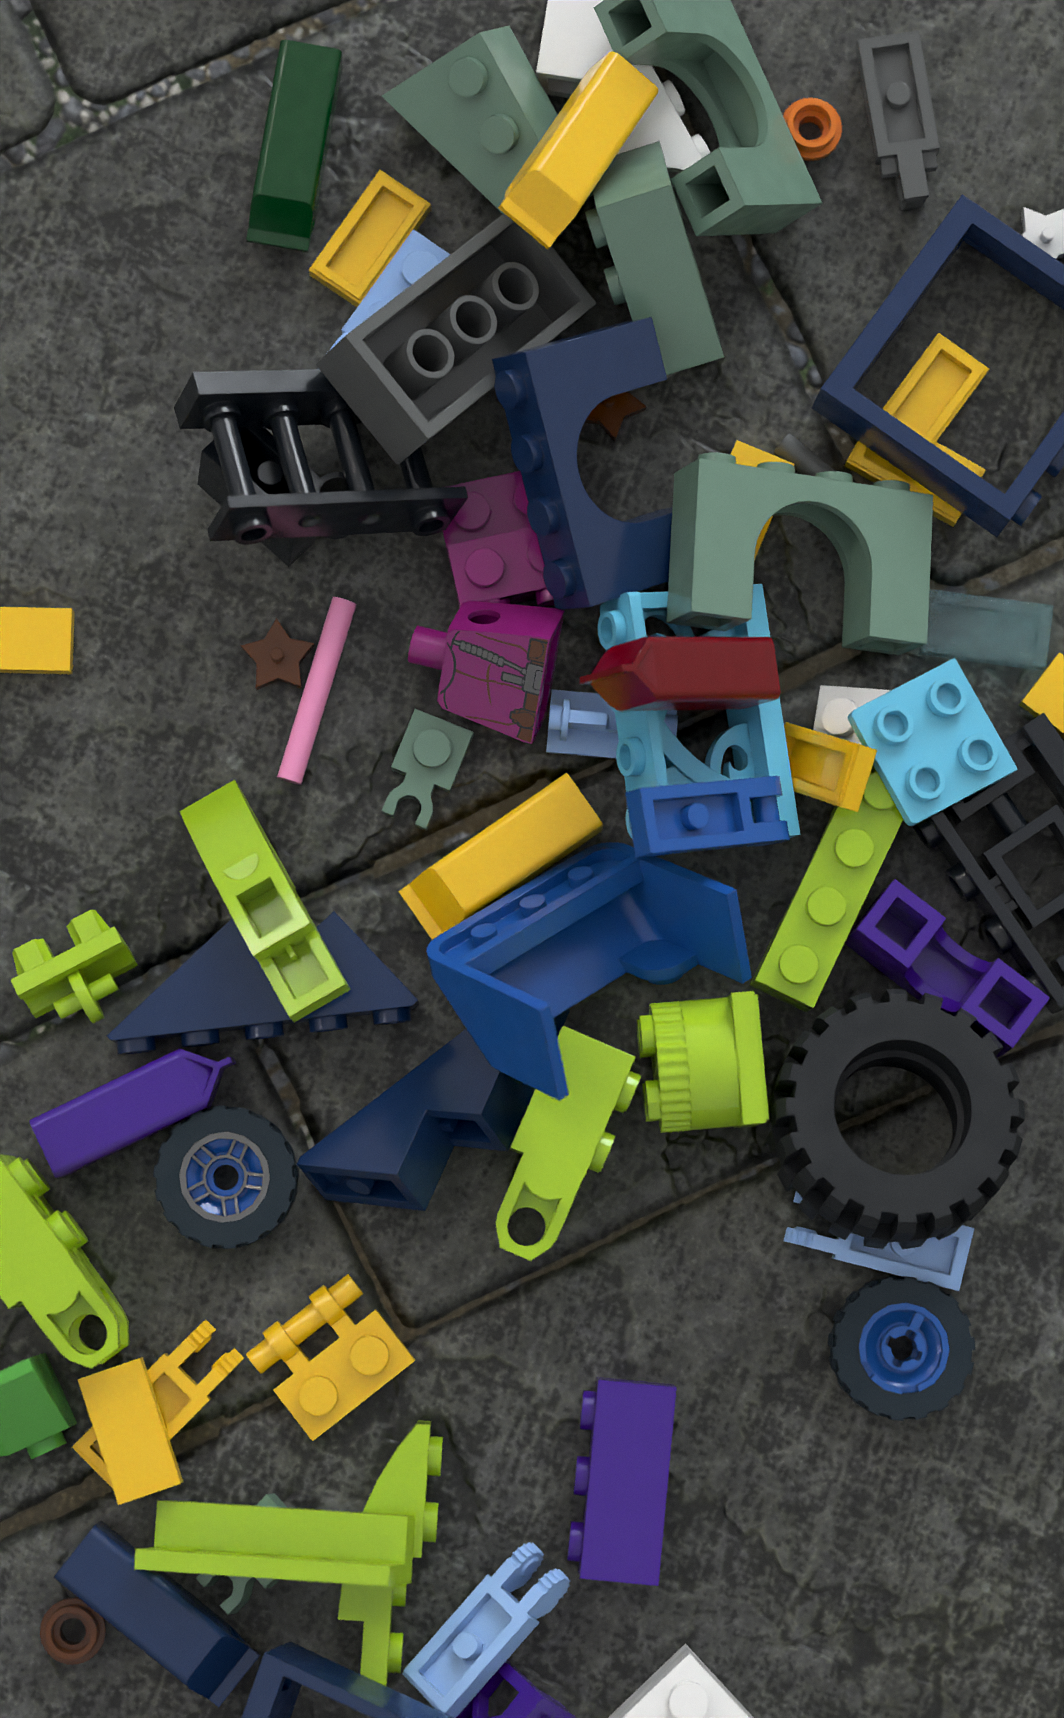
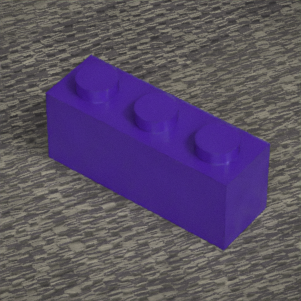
M596 1377L595 1391L583 1390L580 1429L591 1430L589 1457L577 1456L573 1495L585 1496L583 1522L571 1521L567 1552V1561L579 1562L578 1573L580 1579L651 1586L659 1585L677 1389L673 1384Z

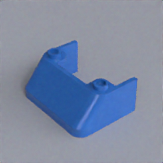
M619 842L600 843L580 851L435 937L427 946V956L432 977L488 1063L493 1068L559 1101L569 1095L553 1019L625 973L648 980L652 984L665 985L679 980L684 973L699 964L742 984L752 978L737 889L657 856L636 858L634 847Z

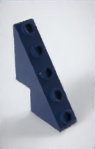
M333 911L316 928L351 990L300 1020L293 1022L232 918L118 1024L107 1037L117 1043L118 1055L138 1054L156 1051L155 1039L181 1037L182 1047H198L219 1044V1032L245 1029L246 1040H258L284 1036L283 1025L309 1022L310 1033L347 1029V1017L372 1014L374 1025L412 1021L411 1010L419 1005V1001Z
M569 1009L553 1018L557 1038L568 1017ZM465 1029L300 1156L297 1166L325 1200L426 1211L454 1146L509 1151L535 1092V1088L493 1068L467 1029Z

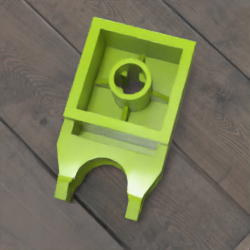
M562 1026L559 1033L558 1043L569 1095L559 1101L535 1089L510 1150L521 1154L522 1158L496 1219L500 1248L529 1261L550 1249L557 1240L587 1170L590 1169L597 1173L601 1172L615 1139V1135L604 1131L613 1109L623 1114L627 1111L641 1078V1075L630 1071L635 1056L565 1026ZM525 1207L538 1211L545 1222V1232L540 1241L528 1246L519 1245L514 1242L509 1236L507 1228L509 1218L513 1212Z
M0 1154V1298L8 1309L25 1306L38 1326L58 1351L69 1361L91 1369L98 1364L102 1365L130 1345L129 1321L126 1313L81 1249L89 1241L81 1227L68 1211L65 1210L62 1213L58 1210L54 1211L44 1198L43 1194L51 1188L38 1168L29 1158L23 1161L20 1157L16 1159L15 1156ZM89 1314L100 1317L107 1329V1339L100 1350L89 1348L79 1336L81 1322Z

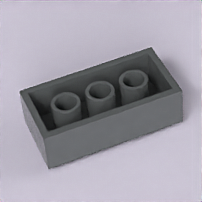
M503 214L344 336L316 365L396 465H399L495 387L496 375L492 359L550 343L597 303L552 246L546 249L506 214Z

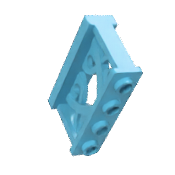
M753 584L751 620L727 631L710 630L698 637H770L763 585ZM668 591L625 592L619 598L602 603L598 620V637L603 648L607 651L613 646L647 637L644 621L648 617H655L666 623ZM666 623L673 630L676 637H694L690 626ZM658 633L651 635V637H666ZM780 696L777 700L745 709H726L729 728L714 739L708 749L705 764L692 755L666 725L664 719L668 710L618 711L610 706L615 712L619 739L616 760L618 768L625 779L626 792L644 787L779 776L782 796L777 797L780 821H787L790 838L801 835ZM731 747L735 769L730 762L724 763L722 775L721 764L726 749ZM750 802L751 811H752V817H753V823H755V822H754V816H753V810H752V804H751V802ZM627 807V810H626V827H627V831H628L630 837L632 838V832H631V826H630V820H629V814H628V807Z

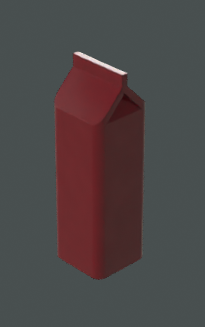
M642 637L611 647L602 656L591 674L579 677L580 684H590L612 708L618 711L745 709L777 700L780 696L775 647L770 637Z

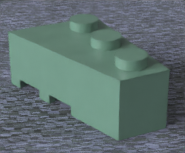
M510 26L479 32L382 95L402 117L497 209L504 200L505 191L558 115ZM593 191L591 192L586 201L594 197Z
M660 141L617 154L593 189L596 208L585 211L596 248L608 245L615 265L604 269L615 306L627 302L632 321L652 317L666 375L723 358L724 354L686 232L680 206L669 177Z

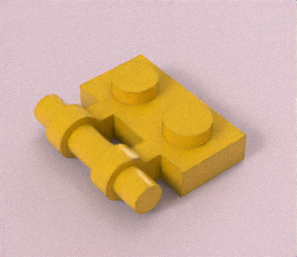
M349 1274L345 1275L329 1289L323 1284L308 1296L311 1300L310 1304L283 1325L277 1320L262 1332L265 1339L246 1353L248 1359L260 1374L264 1373L280 1359L292 1371L293 1375L273 1389V1391L312 1442L415 1361V1358L377 1309L358 1324H355L344 1309L364 1294ZM328 1322L340 1338L312 1360H309L299 1347V1344Z

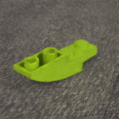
M233 780L179 811L235 924L252 955L260 963L291 1020L296 1022L350 991L349 985L298 896L295 885L238 783Z
M418 1420L398 1445L381 1472L363 1512L415 1515L413 1557L421 1558L423 1542H436L438 1503L426 1502L428 1476H440L443 1446V1437L430 1436L431 1421ZM342 1583L338 1620L364 1621L360 1674L387 1686L388 1673H401L404 1633L391 1632L393 1606L405 1607L407 1584L386 1587Z

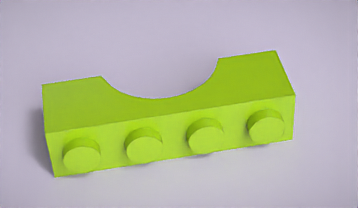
M872 766L859 811L856 812L835 805L809 866L749 984L806 1013L814 1008L903 821V817L874 766Z

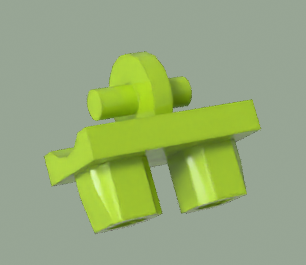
M91 909L71 919L70 923L66 926L75 947L54 957L50 947L42 938L33 939L13 950L12 954L18 976L11 979V982L18 997L24 1000L35 1018L56 1009L60 1018L64 1019L83 1009L93 1024L104 1019L105 1016L98 1000L119 990L114 980L115 977L138 966L130 948L115 926L110 928L97 911Z

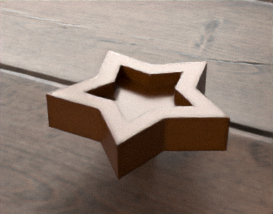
M627 391L602 401L591 411L584 423L599 424L615 441L623 420L645 411L647 406Z
M276 618L264 639L241 645L244 652L257 665L256 690L277 681H282L302 689L300 663L315 645L311 642L289 638Z

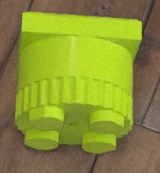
M754 991L731 993L729 996L721 998L650 1003L649 1015H641L636 1020L639 1057H651L653 1080L642 1083L645 1122L658 1121L661 1133L724 1127H752L766 1123V1120L769 1119L758 994H754Z

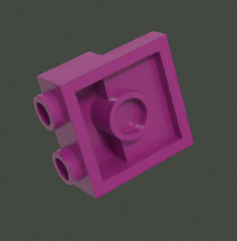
M516 471L447 486H465L468 494V499L446 530L442 531L459 608L462 603L467 601L515 604L536 599L538 607L554 606L553 597L548 592L544 583L543 569L545 565L537 534L530 526L527 516L528 499L521 472Z

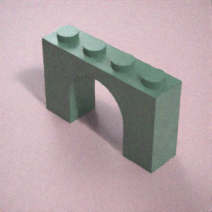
M603 0L594 7L613 52L620 54L631 65L659 66L675 74L696 95L714 126L719 147L671 178L696 236L776 233L822 204L731 0Z
M716 452L700 454L697 460L674 473L666 623L727 631L751 620L754 557L757 539L763 526L771 516L788 515L806 520L819 528L829 538L838 552L843 566L845 583L842 648L901 655L927 644L933 495L910 491V484L903 481L882 480L874 482L872 485L854 483L851 474L840 471H824L816 473L815 476L797 474L793 465L783 462H764L758 464L757 467L736 464L735 456Z

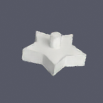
M1023 207L1021 211L1022 236L1055 259L1064 257V209L1045 216Z

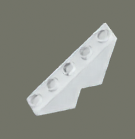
M548 0L536 75L546 94L570 98L587 71L606 54L613 51L594 10V7L603 0ZM633 65L656 85L658 94L618 154L660 141L671 180V178L708 155L710 151L699 134L691 137L680 118V116L685 114L684 105L672 82L667 80L661 83L652 66Z

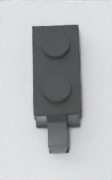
M919 31L857 39L855 50L875 164L879 165L881 179L895 177L900 211L923 208L926 206V198H929L926 172L937 171V155L940 145Z

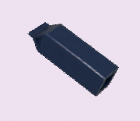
M101 1520L91 1529L55 1574L54 1578L189 1689L209 1699L217 1707H220L259 1658L260 1654L233 1627L164 1571L134 1569L136 1548Z

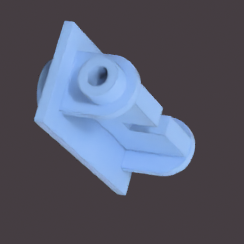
M552 689L546 753L616 759L619 739L615 712L599 693ZM668 710L664 722L676 737L677 710Z

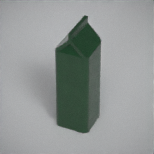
M291 40L280 41L252 194L246 242L302 252L309 251L343 69L342 51L339 49Z

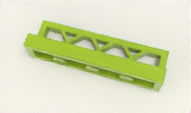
M157 1500L154 1547L135 1549L134 1569L386 1587L411 1583L415 1515Z

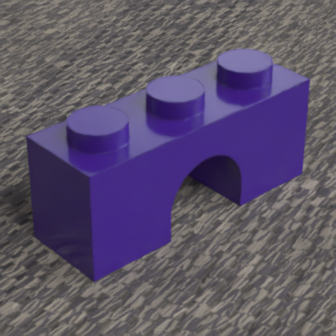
M894 879L879 894L848 935L844 944L900 987L906 989L917 1000L920 1001L924 993L943 998L940 1010L954 1017L960 1008L975 1016L977 1019L971 1026V1029L981 1038L990 1032L994 1034L1003 1046L996 1056L999 1058L1016 1045L1050 997L999 958L993 962L984 961L959 946L948 936L942 927V923L946 918Z

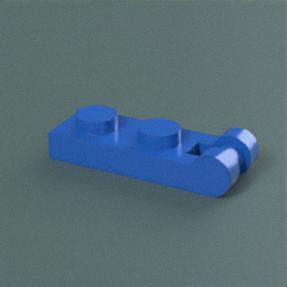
M779 776L644 787L625 792L636 858L744 846H765L790 840L787 821H780L777 797L782 796ZM750 802H751V804H752V810H753V816H754V822H755V823H753V817H752V811H751Z

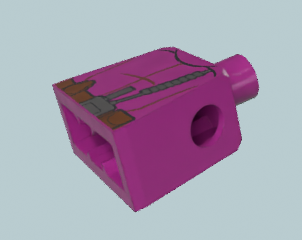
M467 601L460 606L449 626L448 632L419 625L416 626L410 642L408 662L441 670L437 702L442 709L522 742L533 744L548 712L565 610Z

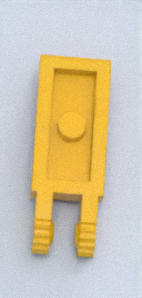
M207 1320L203 1321L170 1355L164 1353L147 1370L170 1440L212 1399L209 1394L244 1360V1357L235 1348L230 1352H225L211 1366V1371L198 1384L180 1367L193 1353H198L212 1339V1334L216 1329ZM92 1426L72 1448L113 1489Z

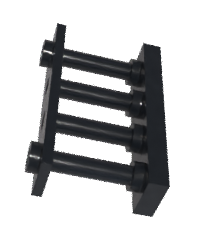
M320 369L193 372L174 406L179 429H205L212 432L229 496L226 497L207 529L210 541L235 540L239 544L250 545L271 538L413 532L418 536H430L446 530L468 499L465 486L433 488L421 447L400 463L407 489L375 490L356 424H363V422ZM324 425L326 428L331 429L349 491L316 492L298 426ZM239 427H265L268 430H272L290 494L256 495L238 431Z

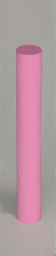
M332 597L277 778L298 785L302 783L356 608V604L349 600Z

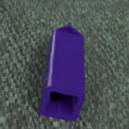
M179 1048L29 1120L54 1176L56 1179L64 1178L177 1124L200 1110L204 1111L210 1108L224 1070L236 1064V1061L233 1057L229 1056L217 1062Z

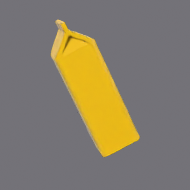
M613 51L606 54L587 71L505 191L504 200L498 209L546 249H549L560 233L577 215L658 94L656 85L620 54Z
M565 773L424 870L411 883L398 892L433 940L435 937L531 881L599 834L603 829V823L568 773Z

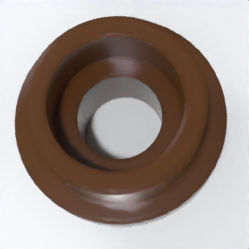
M78 1597L62 1599L55 1603L45 1613L40 1626V1638L46 1652L56 1661L69 1665L81 1664L93 1658L103 1646L106 1637L105 1619ZM76 1618L84 1624L86 1634L83 1640L72 1642L64 1636L62 1628L65 1620Z

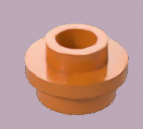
M804 98L792 103L785 110L783 117L804 161L823 159L835 150L841 138L842 123L834 107L821 99ZM805 123H813L819 127L821 136L815 140H807L801 136L799 127Z

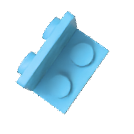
M955 658L854 709L848 715V721L861 744L877 750L873 766L905 823L909 826L916 825L968 796L972 798L982 793L1001 779L1018 770Z

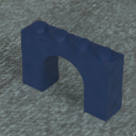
M652 317L614 324L492 359L496 375L495 392L506 413L512 437V458L516 467L521 472L528 499L527 516L530 526L537 534L545 565L543 569L544 583L548 592L553 597L555 608L592 607L619 598L625 592H637L669 581L672 508L660 509L626 521L614 519L601 511L590 499L582 484L577 465V445L580 431L586 418L598 404L611 396L667 380Z

